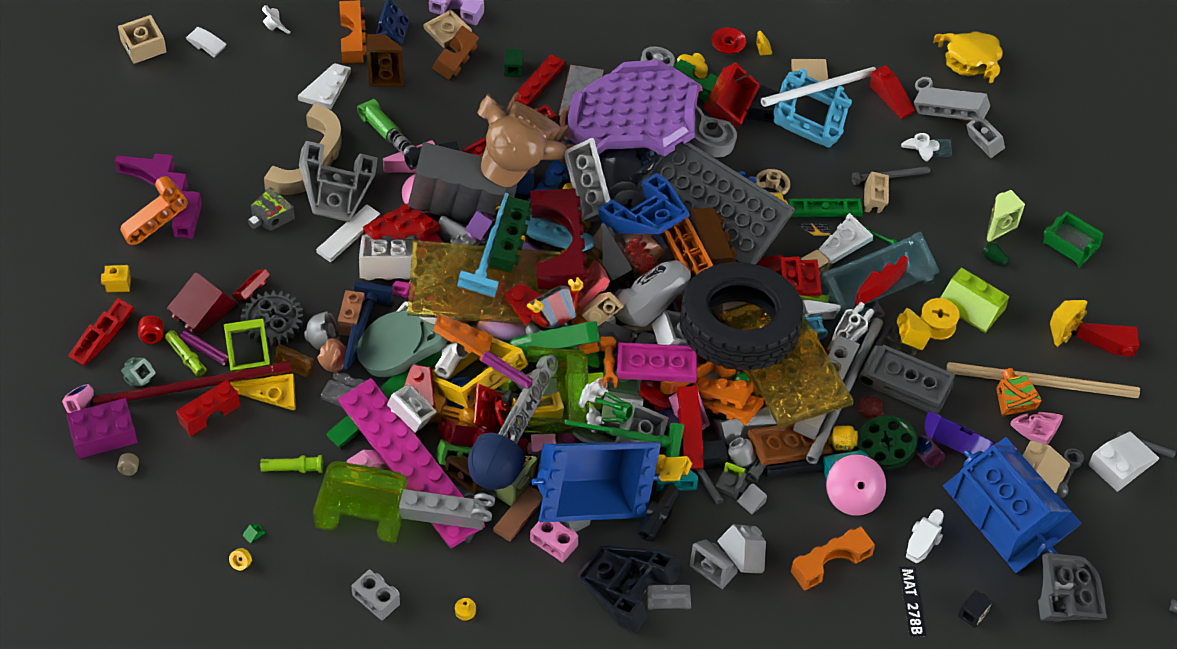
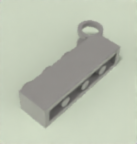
M929 77L919 78L915 82V88L919 93L914 101V105L918 114L983 122L990 108L987 94L932 87L933 82ZM923 81L929 82V85L924 88L918 87Z
M403 489L399 510L402 519L482 530L484 522H488L492 518V513L487 511L486 507L493 506L495 498L488 494H476L474 499ZM479 499L489 500V502L481 501Z

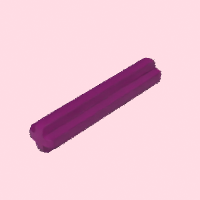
M184 330L180 334V338L184 343L218 363L226 365L229 362L228 354L189 331Z
M485 351L482 355V362L525 389L532 385V378L494 354Z

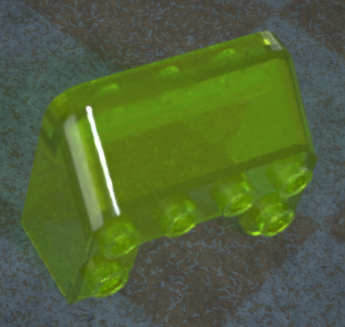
M342 461L330 463L313 509L315 528L324 530L335 528L342 514L380 522L377 530L378 537L382 541L396 543L402 522L399 506L403 489L407 490L408 486L406 476L399 472Z

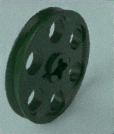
M896 416L873 418L866 422L858 433V450L866 453L882 470L897 469L906 465L917 451V435L914 428L907 421ZM891 424L899 426L897 430H891L888 427ZM872 427H877L880 429V431L877 433H871L869 429ZM885 434H886V436H887V440H888L889 443H890V444H889V451H888L887 445H886V443H885ZM909 436L912 438V441L905 443L901 439ZM866 442L873 444L869 449L862 447ZM897 452H903L905 453V457L897 458L895 457V454ZM883 455L886 459L884 461H877L875 457Z

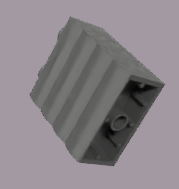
M423 142L408 206L415 210L430 211L439 216L470 222L478 210L497 215L499 210H496V207L501 206L505 193H508L509 197L514 198L517 184L511 187H503L485 177L481 171L482 156Z

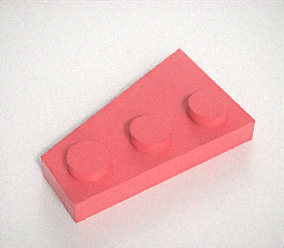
M597 258L587 267L588 278L584 279V287L580 290L579 295L582 298L578 300V305L583 309L599 292L605 291L610 282L603 264Z

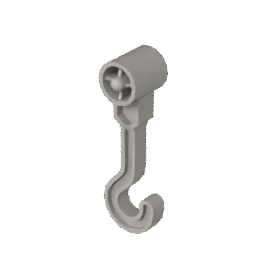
M654 46L644 49L640 61L660 60L673 67L675 57L667 49ZM696 105L695 138L688 142L711 157H724L730 154L734 149L737 139V132L733 125L727 121H721L716 132L717 138L707 136L702 130L705 116Z

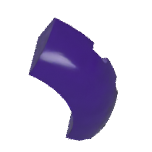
M931 411L926 416L925 431L927 436L962 454L968 449L972 454L977 451L984 452L992 445L997 444L975 433V431Z

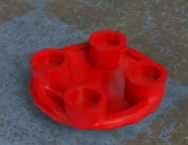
M642 380L638 395L653 404L654 408L658 411H663L671 406L669 397L673 394L663 393L660 389V381Z
M496 399V417L499 424L503 426L509 415L510 408L506 401L502 402V400Z

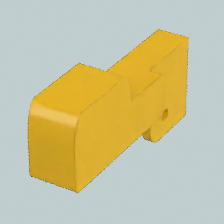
M664 454L659 455L655 474H660L659 479L662 482L679 481L682 475H688L692 462L688 456L666 457Z

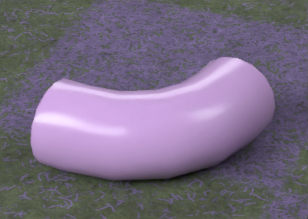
M489 314L481 317L478 322V330L486 331L488 334L493 335V338L509 343L515 337L526 335L525 329L527 326L524 324L507 323Z

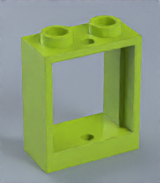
M263 318L224 324L231 372L271 365ZM260 329L265 361L236 366L231 334Z

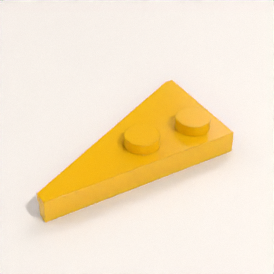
M293 373L230 382L238 392V395L286 409L296 410Z

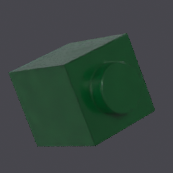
M506 49L504 76L522 77L523 50Z

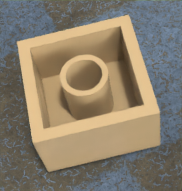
M151 15L118 26L121 42L133 64L167 52L164 37Z

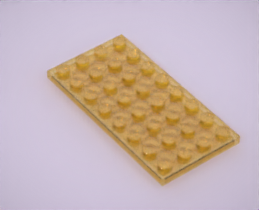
M412 240L407 316L437 318L438 314L458 320L523 324L505 299L504 293L520 283L541 295L552 290L537 288L536 262L552 259L563 252L522 249V251L517 253L520 255L518 266L513 267L512 273L489 268V261L486 278L499 282L495 297H491L457 286L461 271L475 274L476 270L479 269L486 246Z
M750 303L719 312L721 322L735 329L753 330L771 322L770 317L764 310ZM804 314L799 339L792 352L777 364L766 368L748 370L779 428L853 405L852 396Z

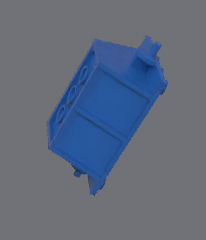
M1005 437L984 452L977 451L972 454L969 449L966 450L964 454L968 459L963 464L964 468L945 483L943 488L1012 570L1018 574L1046 551L1058 554L1053 546L1082 523L1008 438Z
M601 442L543 444L537 479H532V485H538V489L543 497L539 522L646 517L653 480H660V474H655L661 443Z

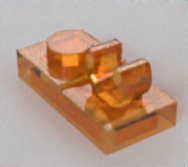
M279 344L276 347L273 364L290 361L292 372L307 378L311 374L315 359Z

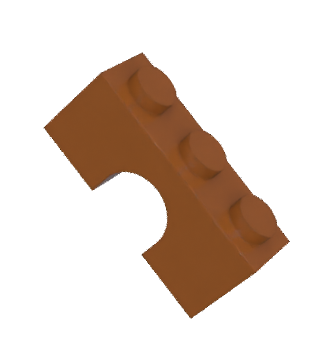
M461 26L449 44L456 53L445 48L437 58L432 69L448 80L453 75L457 76L461 70V63L465 65L470 58L468 54L470 52L473 54L478 47L476 42L479 37L464 26Z

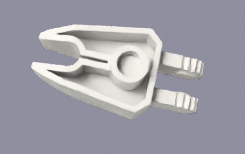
M862 302L854 310H846L835 329L832 341L835 342L837 336L840 335L857 342L867 333L868 321L872 317L874 310L870 309L864 317L861 316L859 313L865 305Z
M936 509L932 511L928 519L923 517L920 522L917 521L912 529L914 533L908 543L906 558L917 564L927 557L934 545L940 543L943 537L940 534L944 517L943 511Z

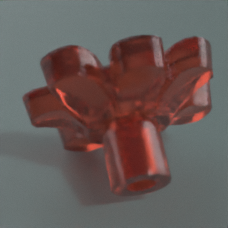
M869 396L868 399L866 397L861 398L858 410L864 411V417L868 418L871 414L873 418H876L878 413L883 414L882 401L874 396Z

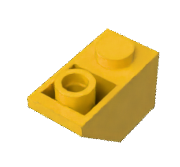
M906 308L897 319L901 341L904 344L923 350L931 337L930 327L911 309Z

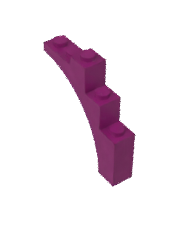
M154 154L153 159L116 156L117 173L143 179L154 186L160 177L167 176L180 188L188 204L184 210L173 217L172 228L174 237L193 239L202 206L199 192L187 191L188 182L186 174L173 173L175 168L173 155Z

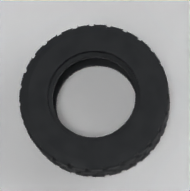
M744 262L722 263L701 271L686 286L682 299L680 328L687 344L699 356L713 364L737 370L766 368L782 361L795 348L799 339L803 318V303L796 288L786 278L771 269ZM726 302H746L764 310L770 317L771 322L753 330L735 329L721 323L711 311L718 305Z

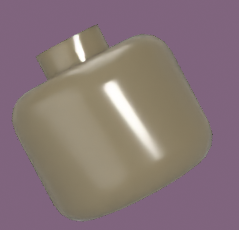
M132 453L121 455L117 465L118 471L125 476L134 475L138 470L139 459Z

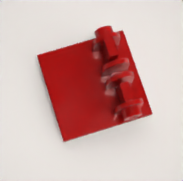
M477 384L474 423L482 428L500 431V424L495 413V400L499 399L503 402L502 393Z

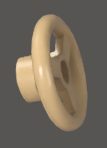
M766 169L755 177L757 181L755 184L761 188L769 187L777 191L775 193L770 192L771 194L782 193L783 196L790 189L788 176L780 170ZM766 175V180L760 182V179ZM781 178L785 182L784 188L779 185Z

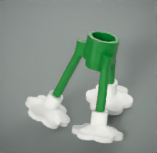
M599 377L591 385L587 383L582 391L579 401L581 408H584L587 401L598 402L613 407L612 413L616 416V418H605L600 416V412L596 408H590V412L587 413L586 417L587 424L601 426L605 422L624 423L625 420H629L632 417L633 406L631 403L608 393V390L603 387V378ZM608 397L617 403H612L600 398Z

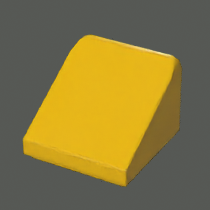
M758 31L756 44L759 54H772L768 39L762 31Z

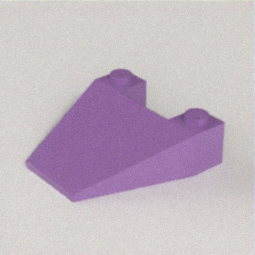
M481 210L476 211L465 229L468 232V236L473 240L488 241L497 215ZM526 235L522 251L518 252V255H520L518 266H515L522 272L526 270L528 272L531 271L543 253L537 240Z

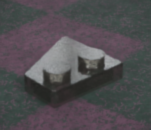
M888 324L876 345L883 346L884 344L915 357L918 349L902 343L901 336L893 331L894 326Z

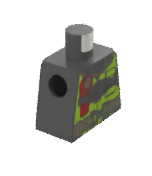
M270 187L252 203L251 211L253 217L248 219V224L252 229L262 225L265 229L271 231L295 219L294 207Z

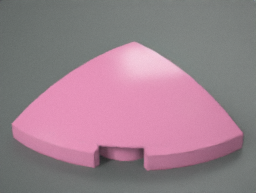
M1038 412V414H1033L1028 418L1029 414L1026 413L1011 421V426L1029 440L1048 445L1055 435L1063 415Z

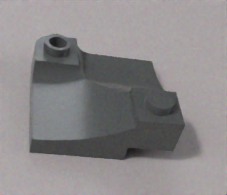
M1054 553L1042 555L1043 587L1041 599L1038 600L1042 621L1104 620L1107 618L1100 576L1086 558Z

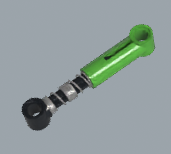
M375 99L358 105L357 110L360 118L364 122L368 121L387 142L392 143L404 155L405 162L410 170L416 169L422 146L417 148L411 145V142L403 136L401 129L380 109Z

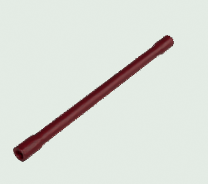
M285 361L269 366L121 393L93 396V404L97 406L126 398V401L219 385L225 380H228L230 383L269 375H280L292 372L290 361Z

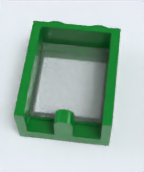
M1066 211L1062 216L1056 218L1051 227L1048 226L1045 229L1043 244L1046 243L1072 259L1080 268L1100 247L1104 233Z

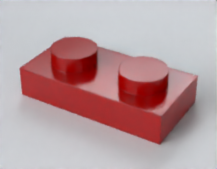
M266 269L257 270L232 294L233 298L236 301L251 298L254 294L253 291L266 283L265 279L270 276Z

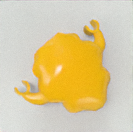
M981 32L935 35L933 43L939 42L938 47H942L944 41L950 42L947 45L949 52L945 53L947 59L946 65L953 71L966 76L985 74L984 79L990 78L989 83L994 82V78L1000 72V66L997 61L1001 59L1003 54L997 37Z

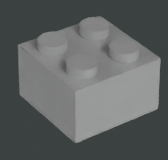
M633 402L631 404L633 406L632 417L629 420H625L624 423H620L619 426L620 429L661 436L664 435L668 417ZM618 436L615 439V442H643Z

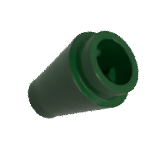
M989 241L981 252L985 258L1002 266L1010 259L996 242Z

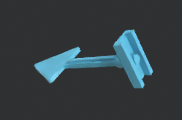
M505 193L479 269L476 270L475 274L461 271L457 284L458 287L495 297L499 282L486 278V270L509 196L508 193Z

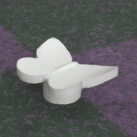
M265 5L262 8L263 12L267 15L263 20L264 24L272 31L278 27L289 34L290 31L279 20V11L274 8L270 9Z
M919 133L915 135V138L903 142L901 147L919 150L921 157L925 161H929L933 151L939 150V143L936 140H930L928 134Z

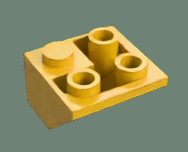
M1064 301L1054 311L1050 326L1054 344L1057 347L1063 341L1066 343L1070 339L1074 330L1077 331L1079 324L1083 323L1081 320L1087 313V310H1085L1087 301Z

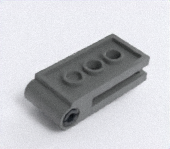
M884 344L883 346H874L858 375V380L861 384L923 411H931L938 415L953 388V381L955 379V374Z

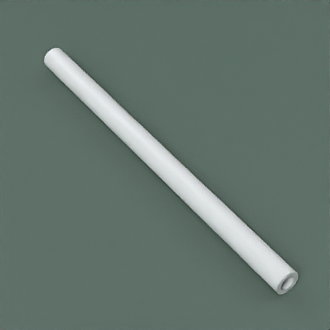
M867 68L761 99V104L763 107L779 103V101H787L871 77L872 71L876 70V68Z

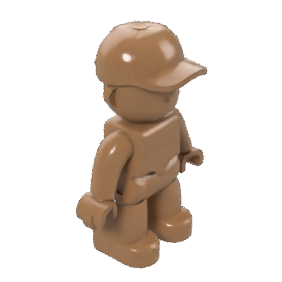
M518 92L513 95L505 112L502 110L504 106L498 105L489 93L482 100L477 111L489 123L481 171L489 180L503 187H511L517 184L528 170L536 166L541 160H557L567 166L564 156L565 150L574 146L562 141L568 131V124L561 129L558 124L548 118L547 114L544 116L537 112V108L532 109L515 101L519 95Z

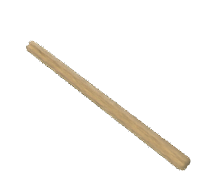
M948 362L946 371L956 375L1003 380L1002 371L1006 370ZM1014 371L1015 376L1027 375L1032 385L1138 398L1140 395V388L1135 386Z

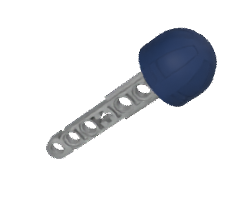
M554 355L542 356L536 365L537 369L533 370L530 375L533 382L528 389L523 388L499 433H485L477 438L468 456V469L471 478L479 486L488 490L503 489L511 485L518 477L525 464V455L517 443L557 370L558 363ZM547 360L549 361L550 368L547 366ZM539 374H541L542 383L540 382ZM516 416L518 417L519 425L516 424ZM508 431L510 432L511 439L508 438Z

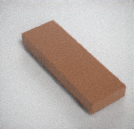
M529 485L496 524L493 532L511 542L542 504L543 497L541 493Z

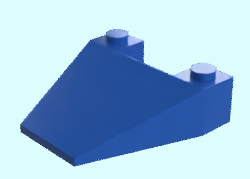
M657 173L642 181L646 201L631 210L626 209L613 199L598 207L600 223H604L607 228L611 227L614 234H661L690 216L669 181Z

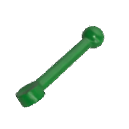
M864 226L873 236L889 242L892 246L897 244L896 239L884 237Z

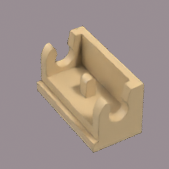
M871 171L864 185V211L870 212L873 207H878L877 213H880L885 205H888L889 175Z

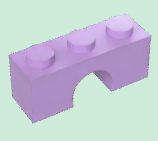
M429 0V11L441 15L451 9L460 10V18L465 23L476 26L484 14V0Z

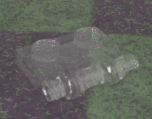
M334 372L332 379L337 380V382L328 381L321 393V399L341 406L338 398L364 383L365 380L351 378L346 373Z

